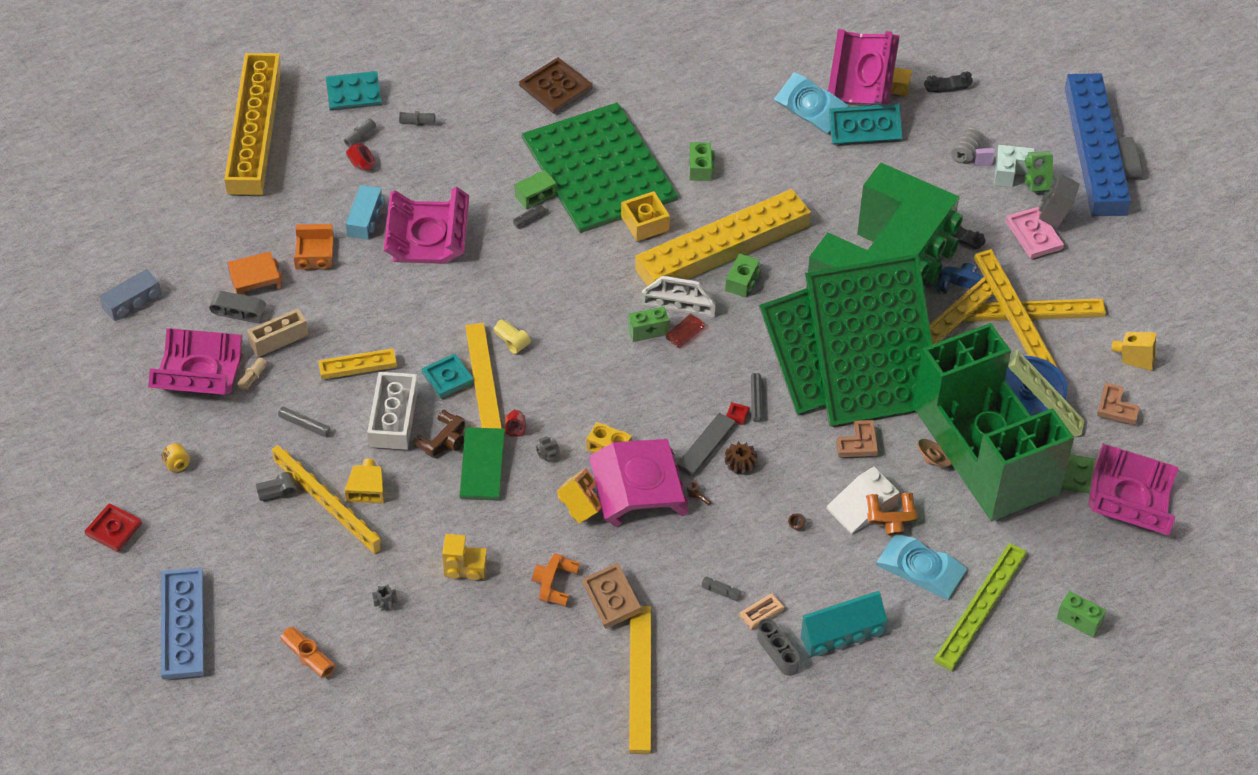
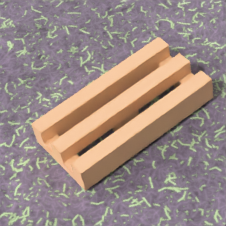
M771 593L740 612L739 617L744 619V623L749 625L752 631L758 627L761 620L772 619L782 613L784 606ZM771 601H773L772 604L768 605L767 607H763V606H765L766 604H768V603H770ZM760 609L757 613H755V614H753L752 616L748 617V615H750L751 613H753V612H755L756 610Z

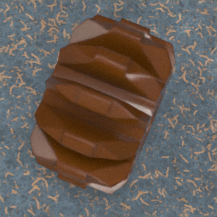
M738 441L737 445L731 444L726 449L724 462L725 465H728L729 470H734L735 474L739 471L744 475L745 471L751 472L753 467H756L758 454L757 451H754L753 446H748L747 442L740 444Z

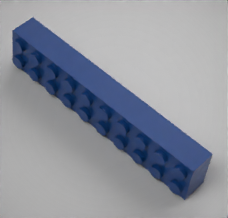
M1102 73L1067 74L1065 94L1091 217L1127 216L1131 200Z

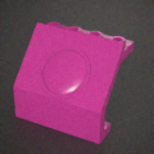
M838 29L828 92L846 103L889 105L900 35H895L892 31H886L885 34H861Z
M456 186L451 189V199L449 201L430 202L413 201L396 190L392 191L389 199L383 251L393 256L392 262L446 264L464 253L470 195Z
M166 328L164 356L159 369L150 368L148 388L224 395L231 393L243 355L241 353L243 335Z
M668 439L613 442L589 456L604 519L613 526L617 527L622 524L620 516L634 509L670 507L681 516L689 513L687 507L688 500L683 492L684 485L678 474L680 470L675 463V453L670 447Z
M1102 443L1097 459L1094 461L1088 506L1093 512L1169 535L1176 518L1175 515L1168 513L1169 498L1179 467Z

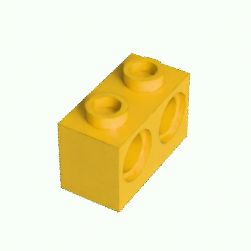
M596 422L586 438V450L595 453L613 442L632 441V435L611 428L606 424Z

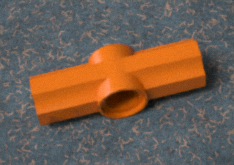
M288 627L284 630L281 641L299 657L303 665L309 666L321 679L327 678L332 674L335 664L316 647V643L313 640L307 639L295 627Z

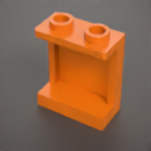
M296 224L295 269H332L334 247L333 224Z
M270 251L227 262L229 275L236 294L245 295L244 291L276 284L278 290L281 289L280 282H283L282 273L277 271V268H279L277 259L272 257Z

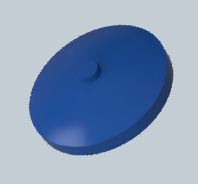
M1024 356L1066 400L1067 382L1061 371L1044 359ZM1008 367L1005 381L1030 416L1049 410Z

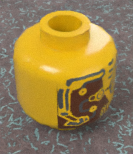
M179 443L169 444L162 451V461L171 472L183 471L190 463L189 454L184 446Z

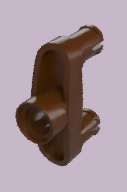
M443 409L438 414L437 419L447 424V426L432 441L417 435V438L413 440V446L425 451L432 458L440 456L449 448L453 451H458L464 443V436L461 434L465 428L466 420L463 417L455 416Z

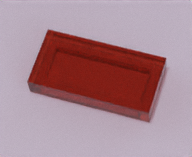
M690 313L666 334V339L678 348H681L704 328L705 323Z

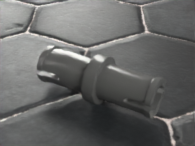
M415 111V113L400 112L399 123H414L415 125L420 123L435 124V113H420L419 111Z
M369 118L360 127L357 126L354 132L344 139L346 146L350 148L359 140L365 139L366 135L376 128V123Z

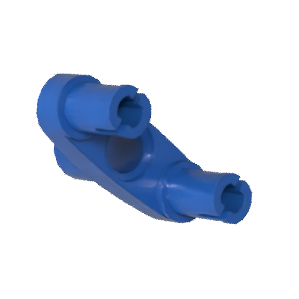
M964 263L961 268L944 267L939 274L940 279L936 286V291L940 293L941 288H943L942 294L947 293L950 283L971 289L983 276L977 274L976 266L971 263Z

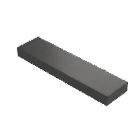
M718 413L677 463L678 468L694 476L733 429L735 421Z

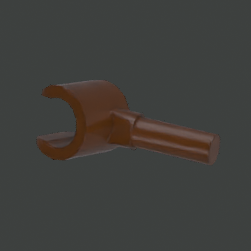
M691 482L693 489L687 486L688 496L697 497L709 506L711 501L699 492L698 483Z

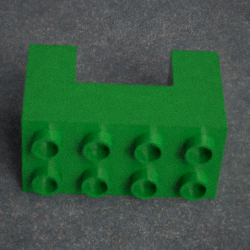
M880 162L863 184L857 235L872 241V245L866 250L827 232L809 256L808 272L918 254L923 285L926 281L934 283L942 270L943 264L940 261L943 257L951 259L959 245V239L953 237V235L957 233L963 221V214L957 212L960 196Z
M992 323L922 348L913 408L992 522L1060 494L1074 436L1053 408L1030 416L1005 381L1011 350Z

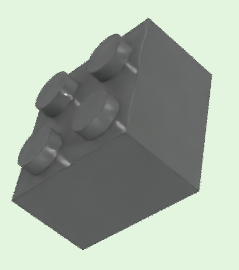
M1060 174L1058 179L1054 178L1049 187L1050 191L1045 192L1041 199L1042 203L1038 209L1040 211L1038 219L1058 229L1075 203L1080 183L1063 174Z

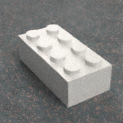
M378 372L367 431L369 447L408 450L418 393L417 374Z

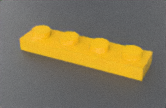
M394 348L318 360L321 380L397 367Z

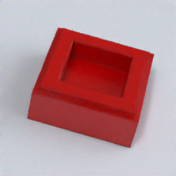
M731 402L726 416L734 420L735 423L744 425L750 407Z

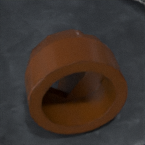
M795 513L789 517L788 523L792 529L796 530L801 529L805 525L806 520L802 514Z

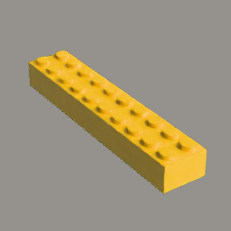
M245 53L224 178L227 194L263 195L282 70L280 53Z
M793 189L787 190L635 255V271L647 286L661 276L688 280L736 259L739 253L743 255L810 227L811 211Z

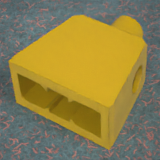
M1126 332L1123 341L1113 340L1111 351L1122 353V362L1124 364L1152 371L1156 359V333Z
M367 458L364 460L363 465L353 466L345 487L346 502L384 504L382 470L380 466H375L373 459Z

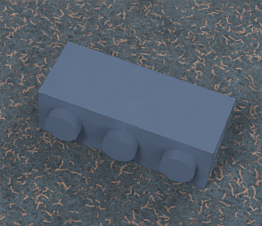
M146 269L99 297L104 311L116 321L162 293L159 281Z

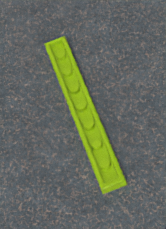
M1011 543L1007 545L935 656L934 663L951 672L953 671L1023 562L1027 551Z

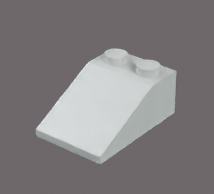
M872 467L859 475L826 509L852 535L870 524L867 519L868 505L866 495L878 494L880 510L885 513L898 506L900 492L875 467Z

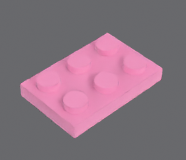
M1039 207L1006 216L1005 220L1030 259L1062 250L1064 246L1053 227L1038 219L1040 211H1038Z

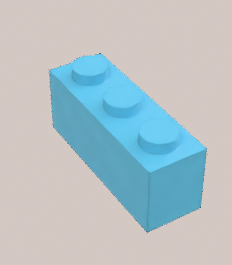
M360 185L346 222L348 237L368 240L370 234L374 232L375 220L379 219L380 206L384 205L385 199L382 196L381 188Z

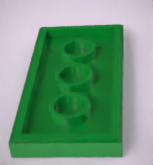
M465 428L460 499L499 500L505 429Z

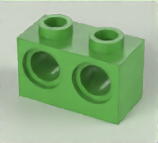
M690 142V180L711 181V173H715V163H711V160H715V150H711V143Z
M1050 151L1028 152V158H1025L1026 169L1028 168V174L1025 175V185L1031 191L1050 190L1049 187L1053 181V154ZM1038 159H1042V163L1039 166H1035V162ZM1042 176V180L1039 183H1035V179Z

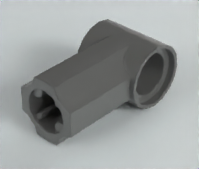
M291 472L280 473L276 479L256 484L260 501L278 496L291 498L298 492L294 476Z

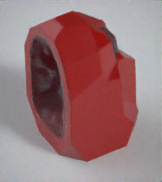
M356 143L346 151L347 158L354 167H359L360 170H370L375 164L373 155L363 143Z
M514 409L506 415L505 427L507 435L521 437L526 434V418L520 410Z

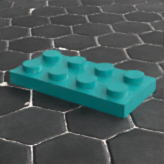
M899 104L829 109L832 144L902 139Z

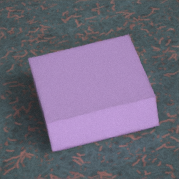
M994 148L976 149L975 166L993 165Z

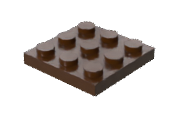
M559 57L519 81V86L553 114L593 89L591 82Z

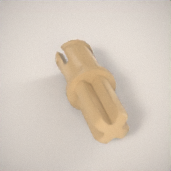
M259 357L251 368L246 369V374L238 382L241 390H247L255 380L259 379L261 372L268 366L265 359Z

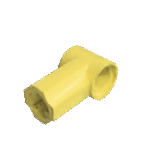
M501 319L494 327V333L506 342L508 349L513 354L518 353L531 344V339L524 330L518 331L506 320Z

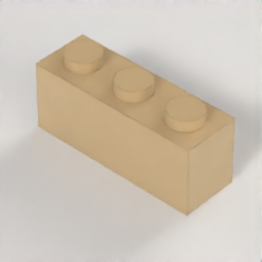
M299 308L247 330L249 345L257 357L309 335L307 320Z

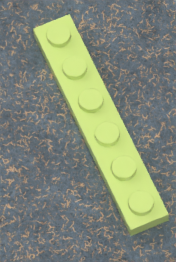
M1019 350L1011 352L1008 366L1010 370L1032 391L1045 407L1055 410L1075 437L1082 435L1084 419Z

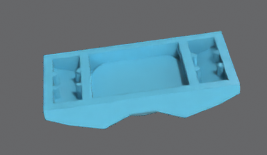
M795 72L774 98L775 102L828 135L831 132L829 109L849 107L832 93L820 88L808 78Z
M898 534L893 536L876 562L877 566L947 600L950 599L967 571L966 567L947 553L933 551L923 545L918 539Z

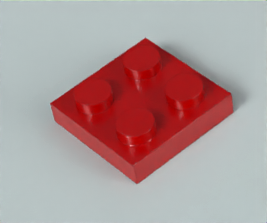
M108 503L84 532L85 536L118 552L142 525V521L138 517Z

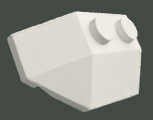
M661 276L642 290L641 305L655 308L665 306L667 310L715 317L716 303L700 282Z

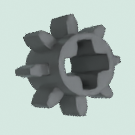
M547 436L539 439L540 444L536 445L539 458H545L546 461L556 459V453L560 452L557 441Z
M389 585L378 586L377 592L372 593L374 607L379 606L381 611L392 610L393 603H398L396 589L391 590Z

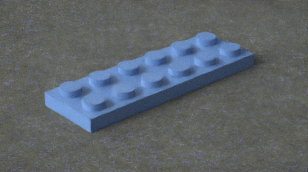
M201 567L161 571V678L164 680L204 676L203 569Z

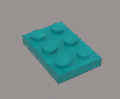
M377 71L325 76L329 110L382 105Z

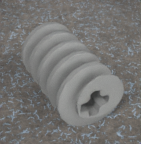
M966 126L951 151L952 158L957 162L971 161L976 153V149H979L984 140L982 132L973 126Z

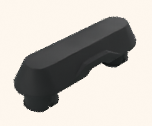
M968 71L948 78L932 75V77H927L924 86L928 92L965 89L972 84L973 78L971 77L972 74Z
M962 226L953 235V237L959 239L960 243L974 249H980L986 242L983 233L980 234L979 231L966 230Z

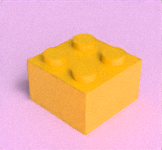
M654 191L621 202V217L636 242L669 231L670 215Z

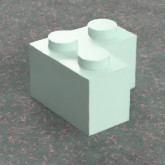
M998 145L994 185L1012 187L1015 174L1027 175L1028 168L1026 169L1025 158H1028V152H1034V148Z

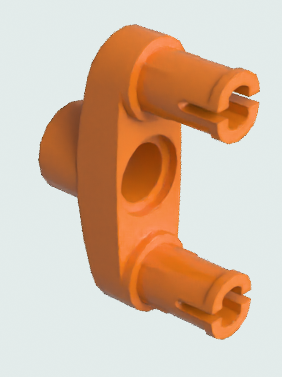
M903 493L900 495L903 512L885 513L880 510L878 494L866 495L868 523L885 526L886 535L888 536L904 533L903 524L918 519L913 493Z
M554 553L546 567L536 564L531 581L541 584L540 601L546 603L549 601L566 607L569 594L553 590L551 586L557 570L559 571L560 569L577 575L580 562Z

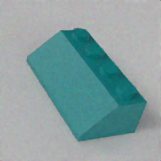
M878 590L803 615L800 638L810 658L816 655L822 656L828 651L839 650L846 645L860 643L867 638L879 637L885 633L887 617L880 591Z

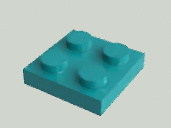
M455 353L421 368L422 374L440 399L474 384L473 377Z

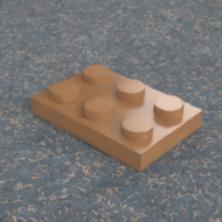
M619 563L581 579L605 629L643 612Z

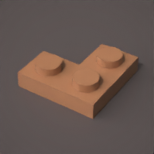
M1105 383L1097 416L1135 425L1139 406L1121 402L1124 387Z
M873 420L854 421L855 436L837 437L836 439L838 457L877 456L878 449Z

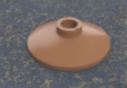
M920 439L918 441L917 447L923 455L925 462L942 468L950 466L951 462L937 443L928 439Z

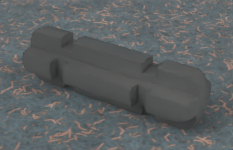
M539 204L521 214V217L514 218V226L520 228L524 226L523 223L527 224L538 218L537 216H542L546 213L545 208L542 204Z
M707 576L702 581V588L712 589V592L725 597L729 596V599L737 601L740 597L741 591L734 587L730 588V585L717 580L714 582L712 578Z

